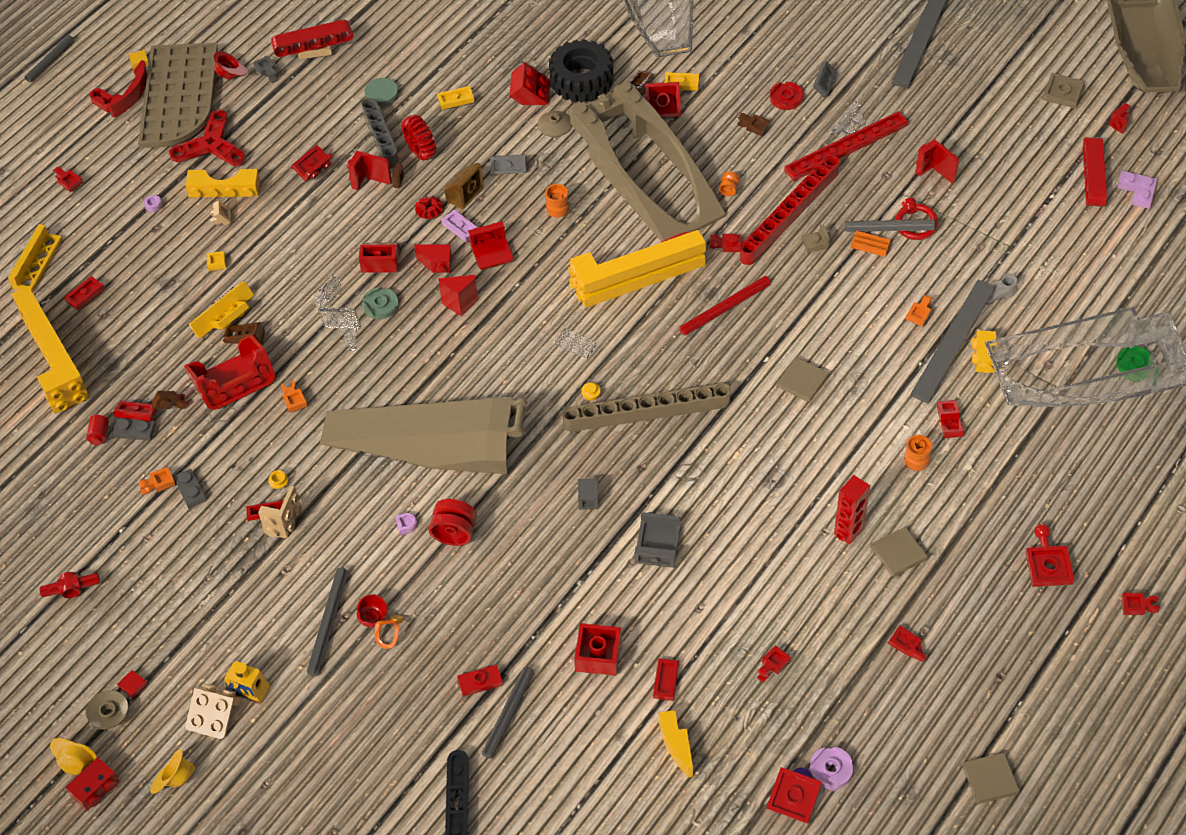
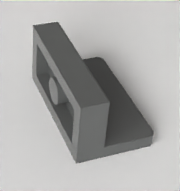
M526 154L491 156V174L526 173Z

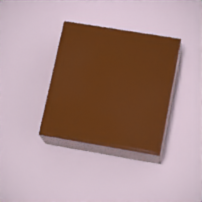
M396 163L392 173V182L394 188H400L404 178L403 165Z

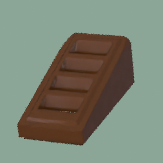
M638 70L629 82L643 96L645 84L651 83L654 74Z
M260 322L229 326L226 328L223 342L238 344L241 339L252 334L262 344L265 329Z

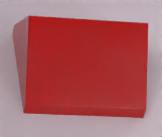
M679 82L645 84V99L660 117L681 116Z
M475 275L438 278L442 304L456 314L464 315L478 301Z

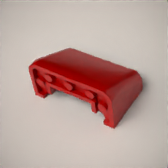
M252 334L239 341L237 347L240 355L208 370L200 361H193L184 365L189 378L209 409H219L270 385L275 380V372L267 352Z

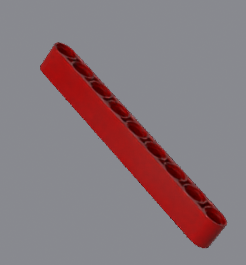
M826 156L741 244V263L745 265L755 263L838 176L840 160L837 156Z

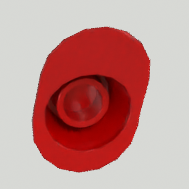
M218 51L213 55L215 61L214 69L221 77L229 80L233 79L235 75H247V68L231 54Z

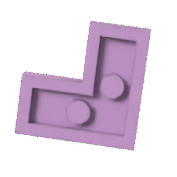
M1122 171L1117 188L1135 192L1132 205L1150 209L1157 178Z

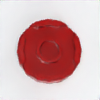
M780 82L770 90V101L776 108L792 110L802 104L804 93L802 88L796 83L785 82L781 84Z

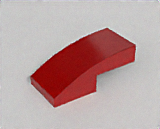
M956 400L937 402L944 439L963 437L964 429L960 421V410Z

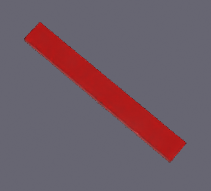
M897 111L784 166V171L793 181H796L808 175L826 156L835 155L841 159L907 127L909 121Z

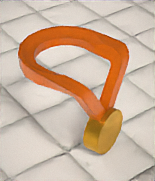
M392 615L389 620L376 622L375 640L380 647L390 649L398 643V624L403 623L402 616ZM393 623L395 627L394 640L391 644H386L380 638L381 628L383 624Z

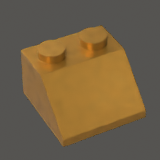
M480 163L465 167L445 187L446 202L463 210L484 188Z

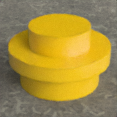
M587 383L581 390L583 397L589 401L596 400L601 392L599 385L596 383Z
M276 470L271 473L269 484L274 489H282L288 484V476L283 471Z

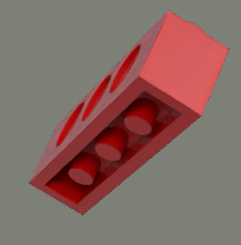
M855 475L839 490L834 535L839 540L845 541L848 544H851L864 529L871 486Z

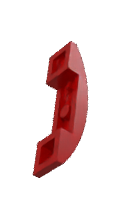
M141 60L134 69L135 79L124 94H116L108 104L112 117L115 118L130 109L145 91L148 74L145 60Z

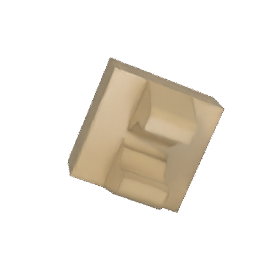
M219 200L213 203V210L210 214L214 218L210 219V221L215 225L223 223L225 226L231 223L230 209Z

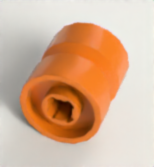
M553 184L547 187L545 191L546 210L552 217H563L569 212L568 190L564 185Z
M914 435L908 439L904 463L909 469L921 471L929 465L932 451L930 439L923 435Z

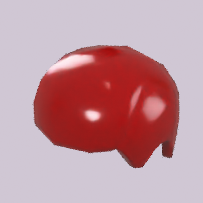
M376 594L366 595L361 598L356 611L359 623L371 628L375 627L376 622L385 620L388 608L387 603L381 596Z

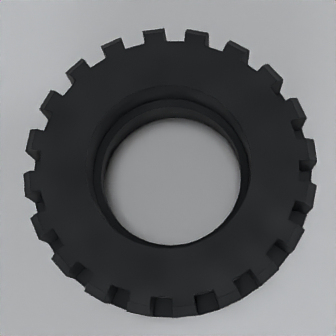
M582 39V41L573 40L570 43H564L563 46L560 45L549 59L551 87L557 95H562L563 99H569L575 103L576 101L581 103L585 101L591 102L603 93L606 94L610 90L614 79L613 58L610 52L600 43L597 44L592 40L589 42L586 39ZM576 69H589V70H592V71L587 72V73H573V72H571V71L576 70Z

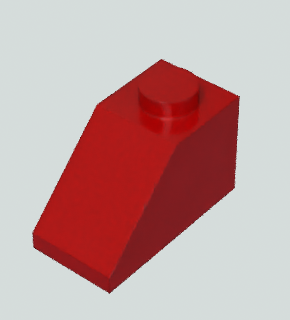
M450 244L414 245L416 259L432 273H451L452 252Z

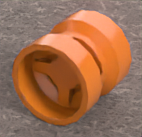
M725 172L721 178L722 182L720 183L719 191L722 195L733 196L737 190L739 176L734 172Z

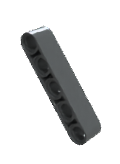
M367 98L362 101L364 119L380 157L386 158L389 161L390 168H394L395 164L399 163L396 146L377 101L373 98Z

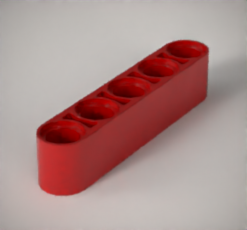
M339 20L275 35L271 38V45L275 56L284 57L345 43L352 40L354 34L348 20Z
M1084 137L1083 165L1086 206L1105 207L1107 191L1103 138Z

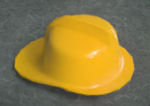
M55 738L50 743L51 752L57 758L58 766L70 775H79L97 758L94 751L83 744L63 738Z
M182 749L174 753L170 761L156 776L150 788L152 794L159 792L165 786L180 787L189 780L195 770V766L183 757Z

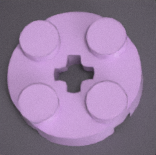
M826 747L813 754L810 762V772L813 779L822 782V788L829 791H837L839 788L847 785L852 778V760L849 754L841 748L832 747L825 749ZM834 764L836 771L829 772L826 765L832 766Z

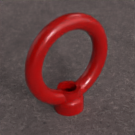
M914 198L905 199L902 202L903 208L898 211L895 220H902L905 214L922 211L930 219L935 220V229L926 230L922 233L898 232L911 240H923L933 235L938 227L936 213L926 205L917 204Z

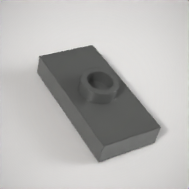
M827 61L822 63L813 85L823 97L828 96L837 71Z

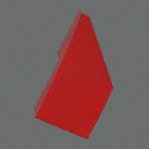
M899 625L888 641V644L916 660L923 662L926 658L921 647V637L915 636Z

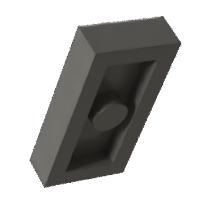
M117 418L112 434L114 438L151 441L156 424L154 421Z
M192 469L173 476L188 509L207 501Z

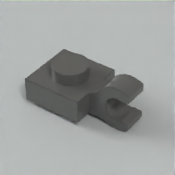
M268 56L253 62L254 68L261 76L267 75L271 83L278 81V78L275 76L277 74L275 71L276 66Z

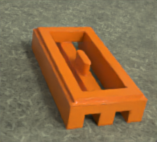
M856 231L850 248L885 257L891 240Z

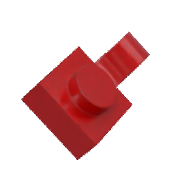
M59 166L53 170L57 174L55 177L58 184L70 193L83 183L82 178L72 170L65 172Z
M716 234L710 235V248H722L723 252H740L741 234H722V238Z
M775 645L762 658L764 665L758 670L759 675L757 679L764 683L772 672L778 675L791 662L792 657Z

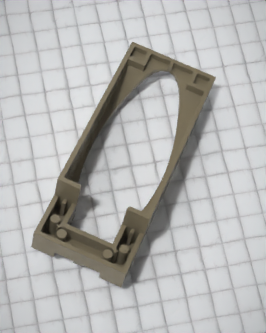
M629 81L614 87V92L607 96L605 94L598 96V100L589 105L582 102L570 108V123L589 144L590 160L661 242L684 232L701 230L726 216L709 184L681 142L655 109ZM624 112L633 122V138L637 139L647 134L689 180L693 188L697 208L695 219L691 223H683L670 216L634 182L614 154L603 122Z

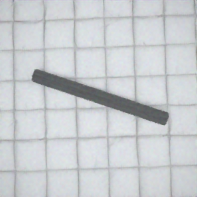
M343 567L336 570L307 668V674L312 677L319 675L348 575V570Z

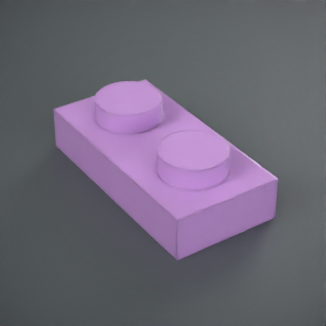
M455 210L441 219L442 225L465 242L469 241L468 230L478 228Z

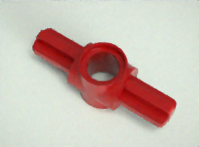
M65 572L60 575L56 583L41 586L39 588L41 597L60 594L67 599L75 598L80 595L82 588L100 584V577L98 573L79 577L75 572Z

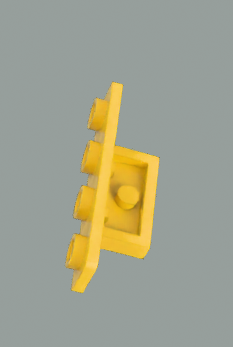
M242 281L190 322L189 326L197 338H202L213 328L221 330L228 328L233 320L245 314V311L249 308L246 302L254 296L247 283Z

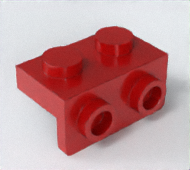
M316 145L293 163L291 167L306 182L310 178L312 180L316 178L322 168L324 170L332 164L331 159L333 155L331 153L327 155Z

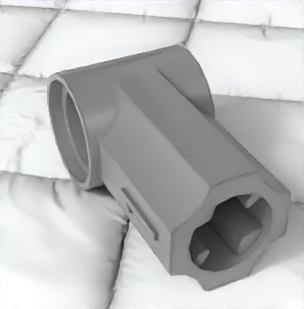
M1004 274L999 281L991 284L995 286V290L987 304L1002 297H1013L1016 293V276Z

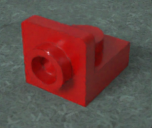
M1124 103L1113 112L1109 126L1123 134L1126 131L1131 106Z

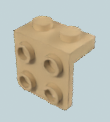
M290 486L280 510L265 506L260 507L258 513L264 533L268 536L287 539L289 533L294 530L295 518L300 515L302 509L295 486Z
M210 684L194 688L185 726L186 729L219 739L224 738L227 733L232 707L240 705L242 696L235 695L236 692L229 689H223V691L216 690L217 687Z

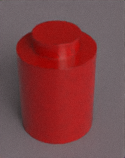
M92 415L90 417L86 439L91 444L100 445L106 441L109 424L107 417L103 415Z

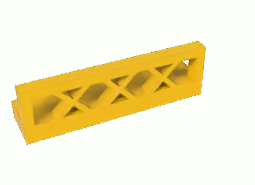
M38 224L8 276L13 289L21 290L27 287L23 283L32 279L29 288L33 293L62 242V236L49 234L45 225ZM48 239L55 241L49 246L45 245ZM47 252L46 257L38 259L40 254ZM40 266L38 271L30 272L32 268Z

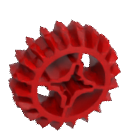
M414 114L406 117L401 122V129L409 148L422 161L432 158L437 153V146L430 128L419 115Z

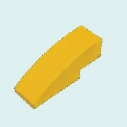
M675 710L658 712L660 731L666 748L678 767L688 777H693L687 729L678 730Z

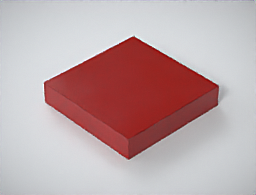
M780 767L766 809L808 824L822 782Z

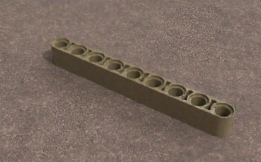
M719 383L572 406L564 409L562 413L563 427L569 432L721 409L729 406L731 389L727 384Z

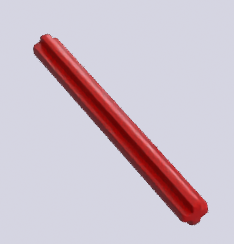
M763 276L681 325L679 327L680 333L685 336L768 287L771 282L767 276Z

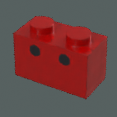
M97 757L65 788L69 795L88 811L95 807L105 794L111 792L116 787L119 779L116 773Z

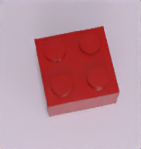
M580 623L574 657L575 672L616 676L622 640L621 627Z

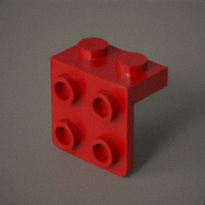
M936 139L922 145L918 150L915 173L922 176L933 168L950 183L955 182L959 165L958 157Z
M356 150L352 159L348 160L347 169L349 170V181L351 182L352 189L359 190L365 178L385 184L392 182L389 161L386 158Z
M503 221L468 230L470 246L479 269L483 270L513 261V255L506 240Z

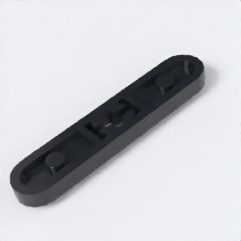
M454 750L447 758L445 835H468L469 759L466 752ZM457 792H459L461 800L458 805L459 810H456L455 803L453 802L456 799Z

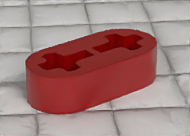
M101 88L93 89L89 94L91 102L103 111L110 112L108 104L114 97Z

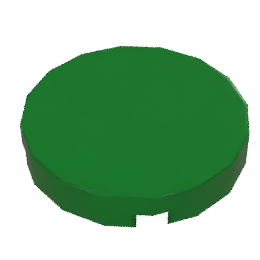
M1140 346L1124 348L1119 352L1116 360L1119 372L1132 380L1148 378L1153 373L1156 363L1153 359V354Z

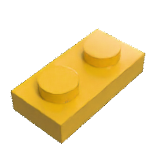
M665 72L664 83L679 82L680 90L698 91L699 74Z
M470 86L437 93L441 110L474 103Z

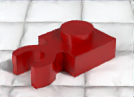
M1122 593L1123 615H1144L1146 610L1150 613H1158L1160 610V606H1153L1151 604L1158 602V596L1144 598L1143 593Z

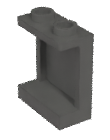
M642 512L638 541L634 552L635 563L674 568L681 529V517L672 514L662 515L654 512Z

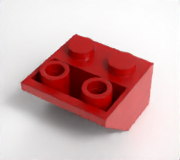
M524 62L511 72L509 97L521 105H547L550 79Z
M400 242L362 243L359 250L361 273H396L398 270Z

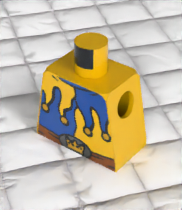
M234 661L225 676V689L233 690L236 692L235 695L242 696V698L260 705L271 688L259 669L242 662Z

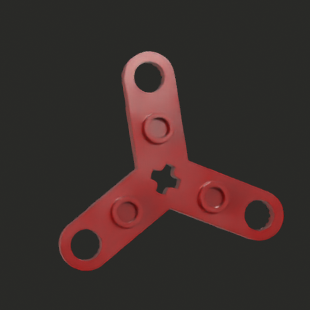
M217 109V111L211 112L212 114H210V119L202 137L170 148L169 155L171 160L182 162L210 152L232 166L242 165L245 162L244 152L222 139L228 122L226 111ZM182 152L180 156H175V153ZM235 156H240L237 160L232 159Z

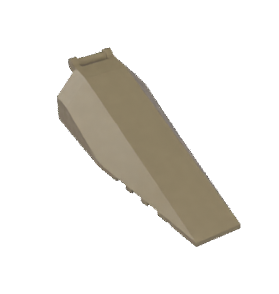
M489 397L454 402L327 411L320 444L357 453L361 451L371 453L375 457H379V455L385 456L393 461H397V459L407 461L408 464L430 469L507 474V436H522V421L524 409L527 408V401L522 398L516 400V398ZM511 414H516L514 426L509 427Z

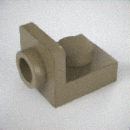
M824 224L820 225L819 232L802 235V242L807 253L828 249L831 235L829 230H826Z

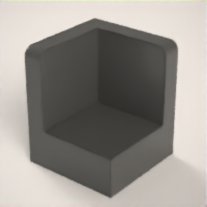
M578 479L579 510L599 509L597 479Z

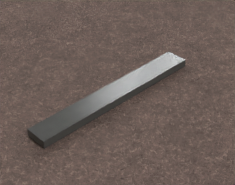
M928 0L894 75L893 85L909 88L947 0Z
M979 279L977 280L912 390V397L927 404L929 403L994 292L995 286Z

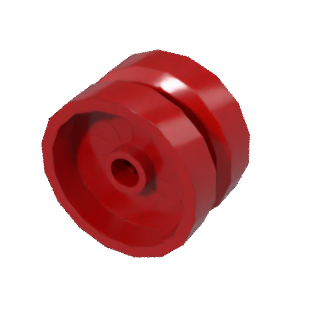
M456 499L437 501L428 528L429 534L435 540L446 545L463 546L468 544L472 538L473 527L477 518L476 510L468 503Z

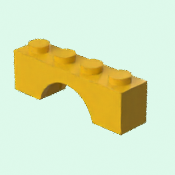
M240 169L235 176L225 180L211 178L206 173V170H188L185 186L188 196L195 198L254 197L259 194L260 177L258 169Z

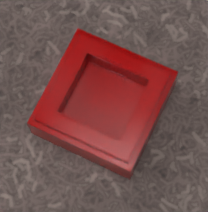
M133 670L117 683L118 687L132 699L148 685Z

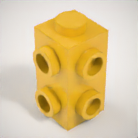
M977 330L975 338H972L971 349H974L972 364H975V372L994 373L996 366L1000 365V354H997L1000 342L999 339H996V331Z

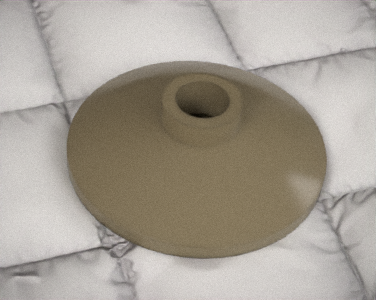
M561 111L547 112L538 120L540 132L549 137L563 136L572 127L570 116Z
M117 691L100 692L89 701L86 708V717L95 728H114L126 718L128 702Z

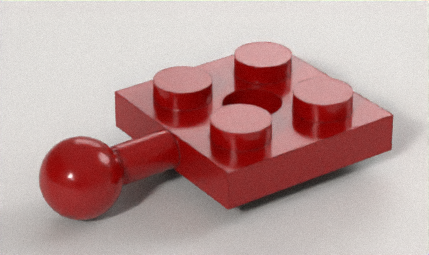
M1046 524L1037 525L1034 533L1040 539L1041 547L1026 548L1025 552L1032 587L1073 585L1075 580L1067 546H1050L1048 540L1051 534L1050 527ZM1051 563L1055 568L1048 569L1044 564Z

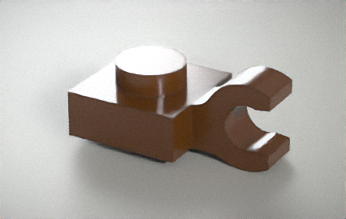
M741 113L738 117L740 120L737 125L740 127L747 126V131L762 136L768 128L770 120L755 114L753 117H750L745 113Z
M157 391L151 405L153 409H171L173 405L180 409H186L188 401H183L185 394L176 395L175 391Z

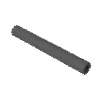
M67 35L24 78L28 82L34 80L74 42L73 37Z

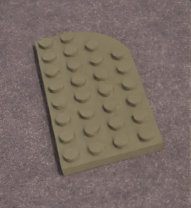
M217 43L151 46L138 141L140 148L167 147L179 144L196 135L206 125L212 112L216 74L213 55L218 52Z

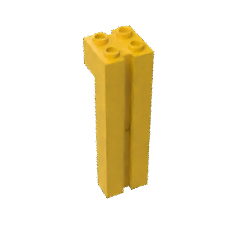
M699 230L598 265L591 252L570 259L568 270L571 278L569 283L571 288L576 290L578 301L582 302L585 308L705 266L706 256L704 252H706V242Z
M29 286L12 293L23 321L51 368L50 371L37 376V379L45 392L46 399L54 414L90 398L81 375Z

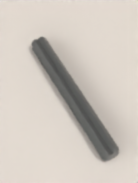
M935 220L845 222L846 232L935 229Z
M527 666L523 668L482 750L484 757L493 758L534 675L532 668Z

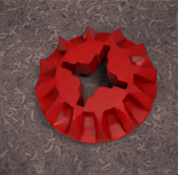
M425 196L424 199L419 198V202L415 203V212L423 219L436 218L443 211V204L439 198L434 196L431 198Z

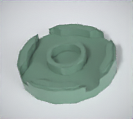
M389 78L374 79L366 85L364 90L366 99H375L378 106L391 104L396 100V96L399 93L397 84Z
M377 287L364 295L362 307L365 314L369 317L385 319L396 313L399 307V300L397 294L392 289Z

